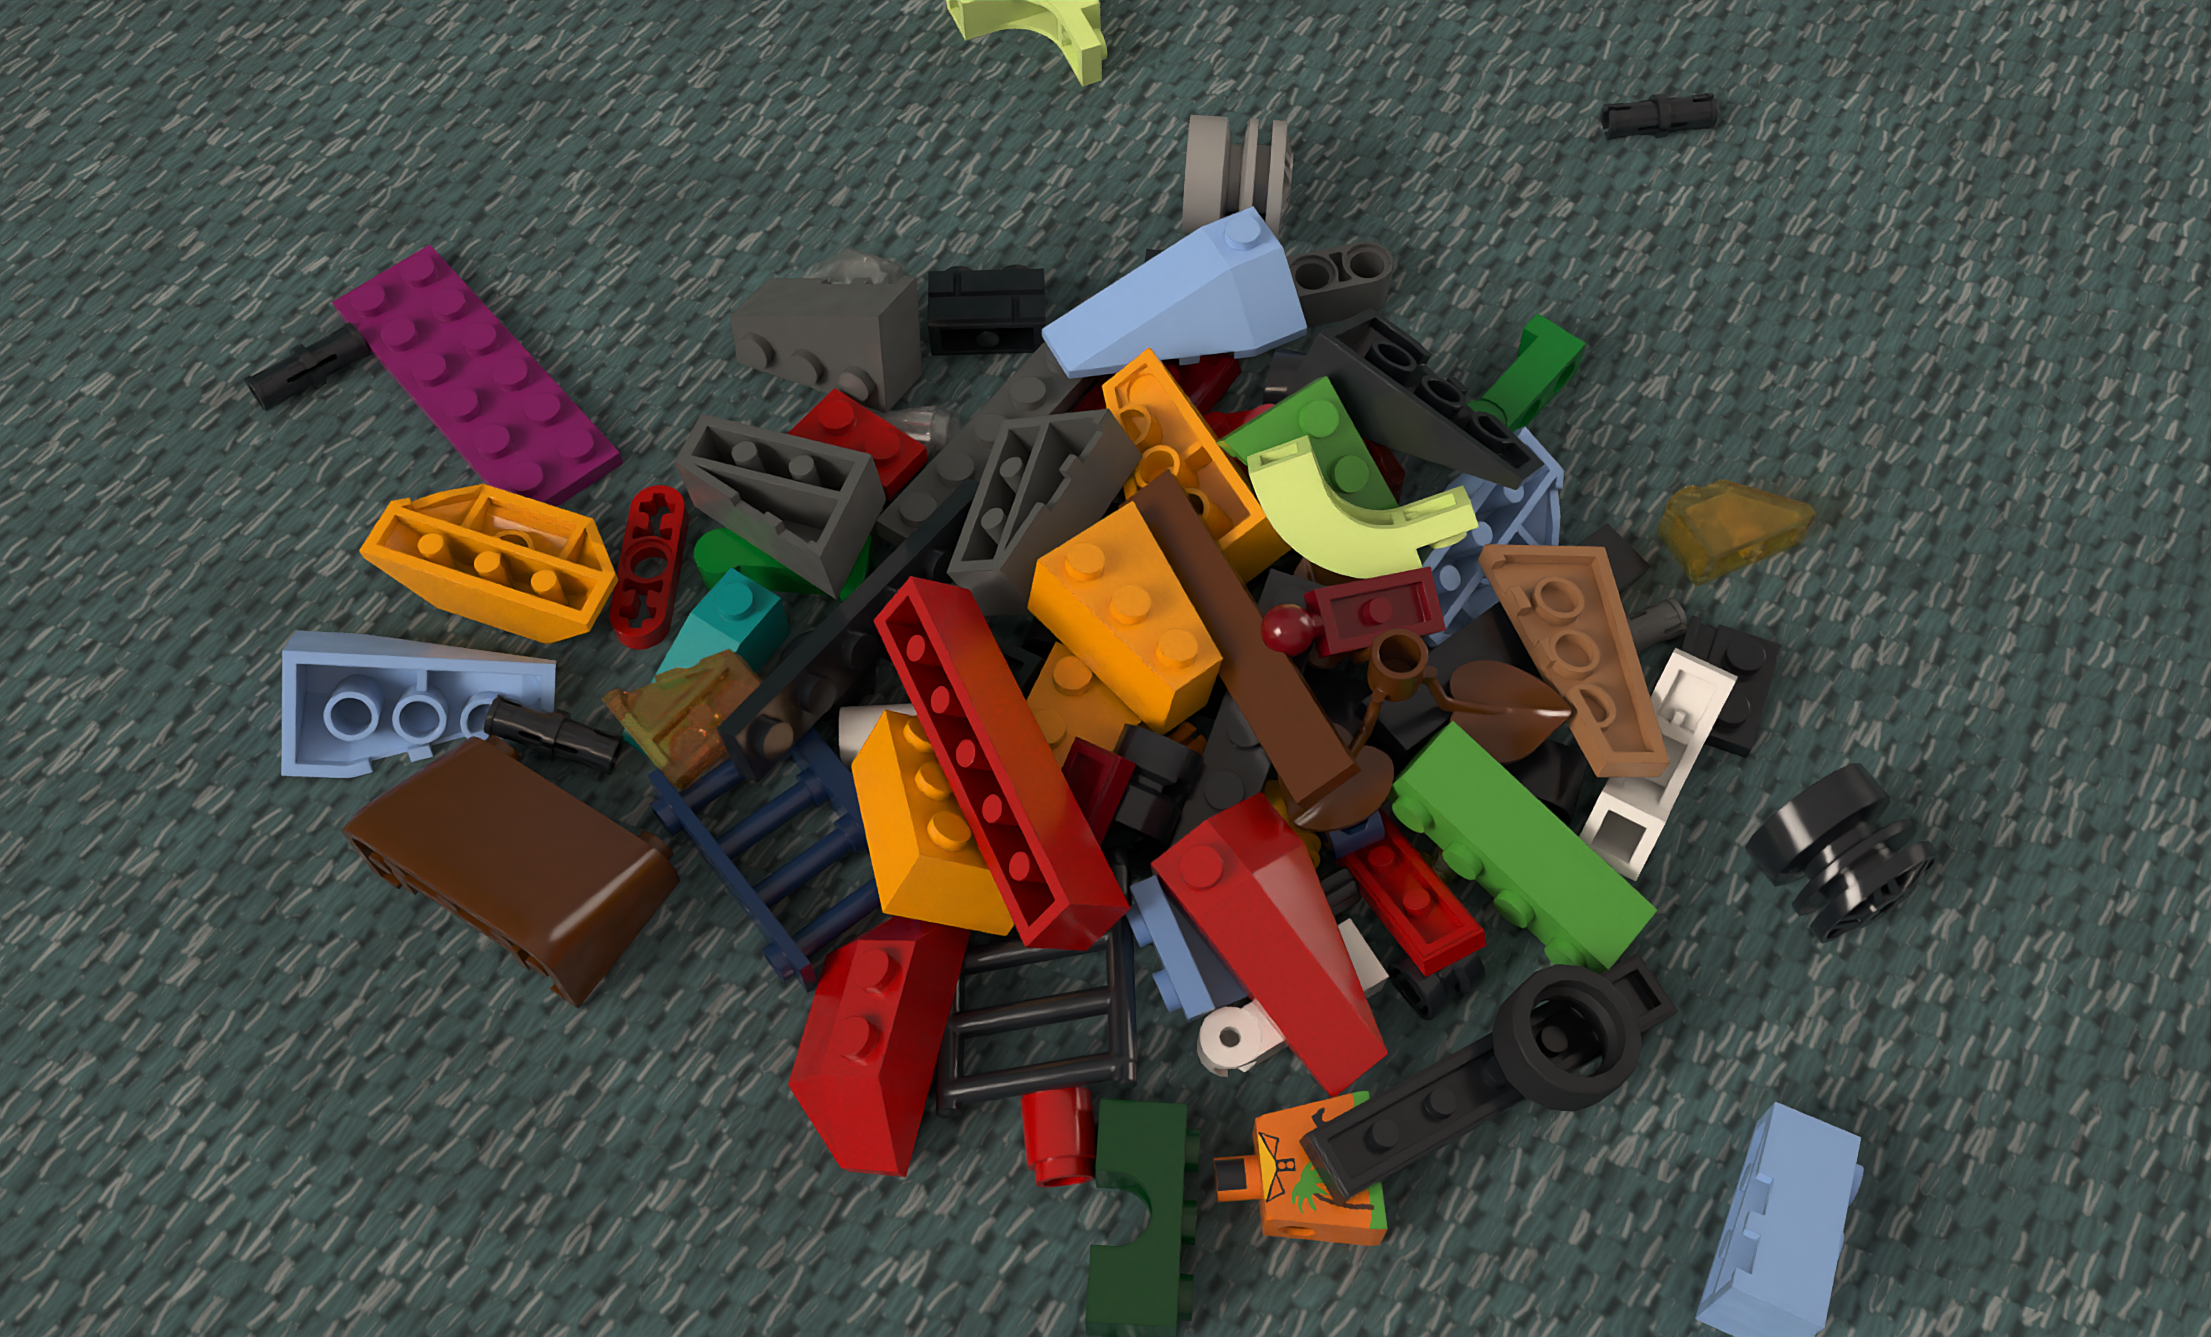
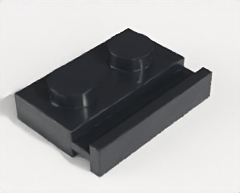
M1692 615L1687 624L1688 630L1683 636L1679 650L1737 676V680L1704 744L1747 758L1752 750L1781 644L1721 624L1716 629L1701 624V618Z

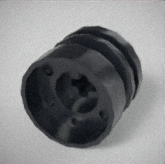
M1851 763L1835 770L1802 791L1773 814L1752 835L1745 846L1746 853L1775 887L1789 884L1804 876L1810 880L1792 902V908L1798 916L1808 915L1829 903L1810 924V930L1822 944L1833 941L1853 929L1864 928L1890 912L1915 890L1920 879L1931 870L1940 858V853L1929 841L1918 842L1900 851L1916 833V826L1910 819L1893 822L1878 830L1874 828L1873 825L1889 806L1890 796L1861 763Z

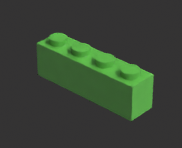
M1451 721L1433 735L1393 779V784L1387 798L1393 803L1392 810L1396 817L1411 830L1418 833L1424 832L1443 850L1442 856L1453 871L1465 879L1476 880L1495 898L1493 900L1495 908L1506 920L1515 926L1526 927L1546 946L1544 952L1554 965L1583 966L1598 974L1608 971L1658 911L1454 721Z

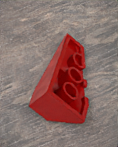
M1262 792L1206 819L1151 863L1153 876L1156 875L1166 896L1330 1098L1337 1097L1388 1055L1306 845Z

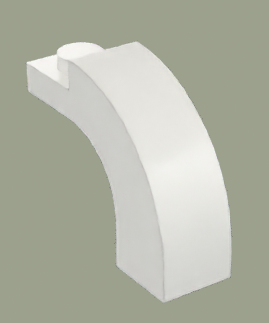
M1677 648L1673 651L1650 697L1670 764L1660 777H1610L1579 836L1617 873L1634 881L1637 880L1679 792L1737 680V676Z

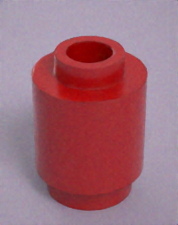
M1070 1087L1037 1092L1021 1097L1027 1168L1035 1171L1036 1186L1051 1188L1084 1184L1094 1179L1092 1164L1096 1163L1097 1140L1091 1091L1083 1087Z

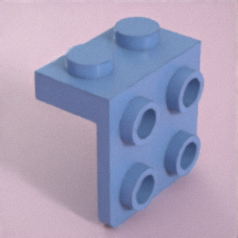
M1156 875L1130 886L1135 904L1130 906L1131 909L1125 915L1140 948L1153 943L1164 969L1153 973L1152 976L1169 1014L1182 1009L1187 1022L1190 1023L1212 1013L1216 1009L1248 997L1166 896Z

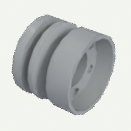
M1190 116L1185 167L1182 234L1189 235L1202 226L1225 218L1226 212H1240L1254 206L1259 214H1265V223L1278 240L1279 229L1287 210H1289L1293 153L1287 133L1288 121L1273 120L1270 146L1257 145L1259 119L1250 118L1243 144L1231 142L1228 117Z

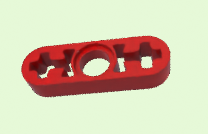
M654 485L643 489L634 497L629 509L617 571L618 582L614 587L609 618L618 640L623 645L632 649L640 650L656 646L665 639L671 627L689 525V514L682 495L670 486ZM665 506L668 507L670 513L663 514L659 531L662 538L653 536L654 528L649 516L656 515L658 508ZM660 557L667 561L664 571L655 577L641 578L634 574L636 566L646 558ZM638 594L647 596L646 605L651 618L644 619L641 628H632L629 619H636L638 617L641 605Z

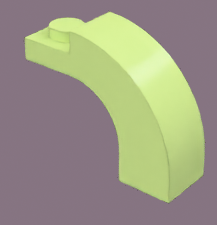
M946 0L947 8L965 41L1004 29L1035 31L1047 36L1060 47L1082 87L1102 81V60L1107 59V47L1101 32L1099 0Z
M1308 435L1247 456L1251 482L1260 505L1273 528L1286 543L1306 559L1341 575L1368 579L1423 568L1417 548L1426 545L1434 549L1451 546L1463 540L1467 535L1466 531L1479 527L1471 501L1463 485L1388 510L1365 509L1345 501L1331 489L1324 479Z

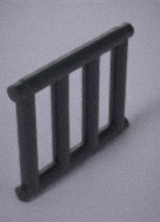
M1124 848L1109 849L1105 852V858L1129 906H1131L1132 895L1130 886H1132L1129 851ZM1125 914L1087 951L1026 948L1021 938L966 948L936 1062L935 1095L936 1115L945 1119L958 1117L962 1114V1105L1106 1081H1111V1086L1116 1089H1130L1137 1085L1138 1052L1133 931ZM1106 950L1107 985L965 1011V976ZM1108 1014L1109 1051L964 1076V1039Z

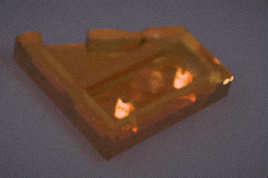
M731 649L702 658L693 667H677L655 675V683L629 692L618 688L608 692L601 698L669 782L681 790L695 781L727 750L716 728L763 682L745 660Z

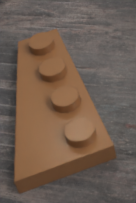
M1485 544L1477 561L1542 679L1571 707L1572 711L1566 722L1596 777H1660L1670 764L1605 547Z

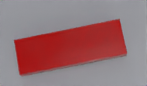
M1380 808L1378 811L1384 825L1385 839L1333 861L1338 867H1346L1359 884L1361 889L1359 892L1363 899L1423 975L1428 977L1485 947V933L1478 922Z

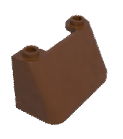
M492 734L486 740L471 736L360 808L341 829L342 834L373 873L397 889H400L403 885L406 890L414 895L421 892L510 951L517 963L528 971L532 968L546 978L550 976L554 981L553 986L550 988L551 991L576 1008L582 1005L681 881L675 868L669 862L674 853L662 840L645 830H642L638 836L634 835L520 763L521 757L505 741Z

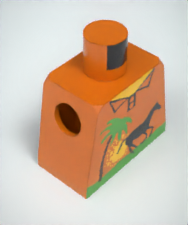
M1369 1091L1345 1094L1264 1114L1255 1118L1252 1132L1254 1155L1213 1158L1217 1202L1259 1199L1262 1235L1366 1246L1380 1245L1388 1229L1382 1183L1377 1184L1338 1207L1299 1143V1140L1306 1133L1369 1100Z

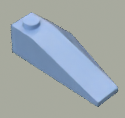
M1254 206L1200 227L1042 329L1043 339L1069 379L1118 373L1149 347L1160 360L1178 358L1180 365L1199 363L1200 356L1218 353L1233 352L1235 359L1254 357L1303 337L1307 333L1306 321L1284 249Z
M296 630L282 650L281 776L353 778L372 773L373 760L408 752L411 762L433 757L432 745L462 737L468 739L471 736L486 740L489 736L484 733L486 716L493 700L497 698L498 694L552 713L555 702L556 661L368 634Z

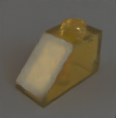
M1721 479L1700 488L1697 485H1691L1676 492L1666 503V510L1657 532L1694 586L1698 587L1800 545L1816 516V512L1810 504Z

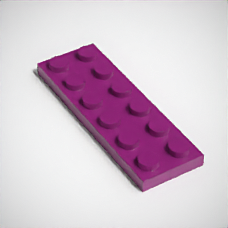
M430 244L332 302L339 316L346 324L350 322L357 328L371 353L486 485L557 507L623 464L620 452Z

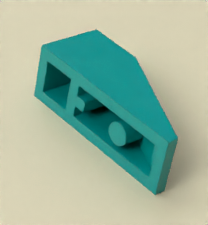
M731 567L689 614L621 735L624 736V742L671 772L791 634L781 597Z

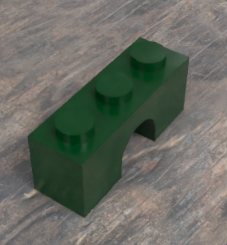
M1100 1098L1096 1188L1120 1189L1133 1193L1146 1205L1151 1221L1145 1232L1131 1243L1121 1246L1090 1245L1085 1318L1087 1336L1176 1337L1177 1320L1192 1321L1194 1274H1179L1181 1245L1195 1246L1197 1200L1183 1199L1184 1172L1198 1173L1200 1128H1186L1187 1104Z

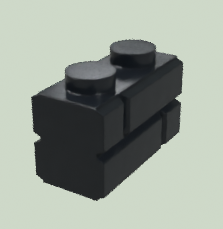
M1014 264L1006 266L1002 270H972L964 266H953L945 271H928L927 320L932 356L1034 353L1045 342L1042 337V329L1046 327L1044 268L1029 269L1024 265Z

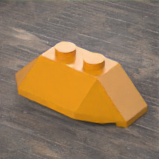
M486 484L441 491L415 501H411L410 497L390 501L359 550L363 558L436 608L547 645L589 632L618 582L617 575L593 518Z

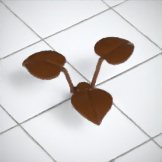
M1305 557L1302 558L1293 576L1327 587L1363 580L1362 578H1354L1327 570ZM1396 628L1385 631L1373 639L1371 646L1363 650L1319 659L1315 646L1309 665L1316 669H1331L1342 663L1347 657L1356 665L1369 661L1367 681L1373 693L1357 734L1353 738L1348 730L1341 725L1333 723L1362 771L1307 810L1296 804L1278 774L1279 787L1285 803L1288 820L1295 827L1302 830L1333 832L1355 826L1371 817L1380 809L1389 796L1393 784L1394 765L1386 753L1365 744L1372 733L1386 701L1401 702L1410 699L1418 692L1421 684L1426 685L1441 710L1453 712L1449 723L1454 721L1501 765L1518 762L1533 753L1568 720L1572 709L1555 690L1540 679L1517 667L1493 660L1471 661L1457 667L1450 679L1449 691L1451 698H1449L1436 678L1437 669L1434 666H1427L1428 649L1425 642L1419 635L1407 629Z

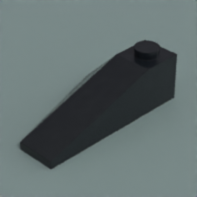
M1372 308L1319 332L1285 391L1290 396L1315 379L1327 376L1361 438L1513 490L1519 489L1539 474L1545 465L1496 416L1486 412H1474L1466 404L1464 397L1468 389L1456 377H1449L1446 380L1439 378L1426 365L1432 354L1417 340Z

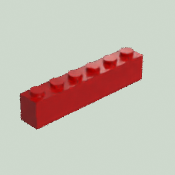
M910 576L873 621L1026 948L1087 951L1131 908L970 589Z

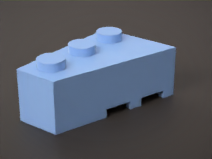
M1774 1102L1761 1116L1753 1133L1695 1317L1696 1320L1735 1337H1815L1818 1332L1825 1328L1837 1261L1844 1243L1843 1229L1847 1209L1853 1202L1863 1177L1864 1168L1856 1163L1861 1137L1778 1102Z

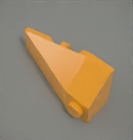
M1150 347L1102 385L1106 408L1112 412L1142 455V458L1123 485L1126 500L1167 469L1171 470L1182 483L1244 584H1247L1292 549L1273 528L1266 517L1250 479L1235 459L1216 443L1220 439Z

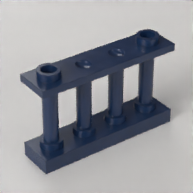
M812 726L779 760L782 762L791 757L802 771L796 775L798 783L716 839L712 837L695 813L747 778L738 773L731 757L680 792L676 791L659 768L648 774L647 776L658 799L649 804L653 813L670 836L673 837L681 830L684 832L766 938L769 944L762 948L761 951L778 977L786 983L795 976L807 993L816 988L818 981L811 962L807 958L881 906L875 877L791 937L769 908L851 850L857 855L866 849L870 854L852 773ZM827 802L840 817L834 822L836 829L757 885L751 887L731 860L812 804L819 808Z

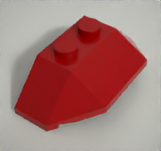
M894 915L826 955L788 1086L840 1168L855 1173L897 1177L907 1176L969 941L970 929Z

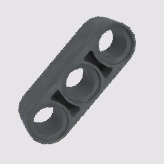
M1371 241L1356 242L1286 257L1307 328L1346 320L1369 308L1378 312L1386 304L1394 262L1389 250L1381 244Z

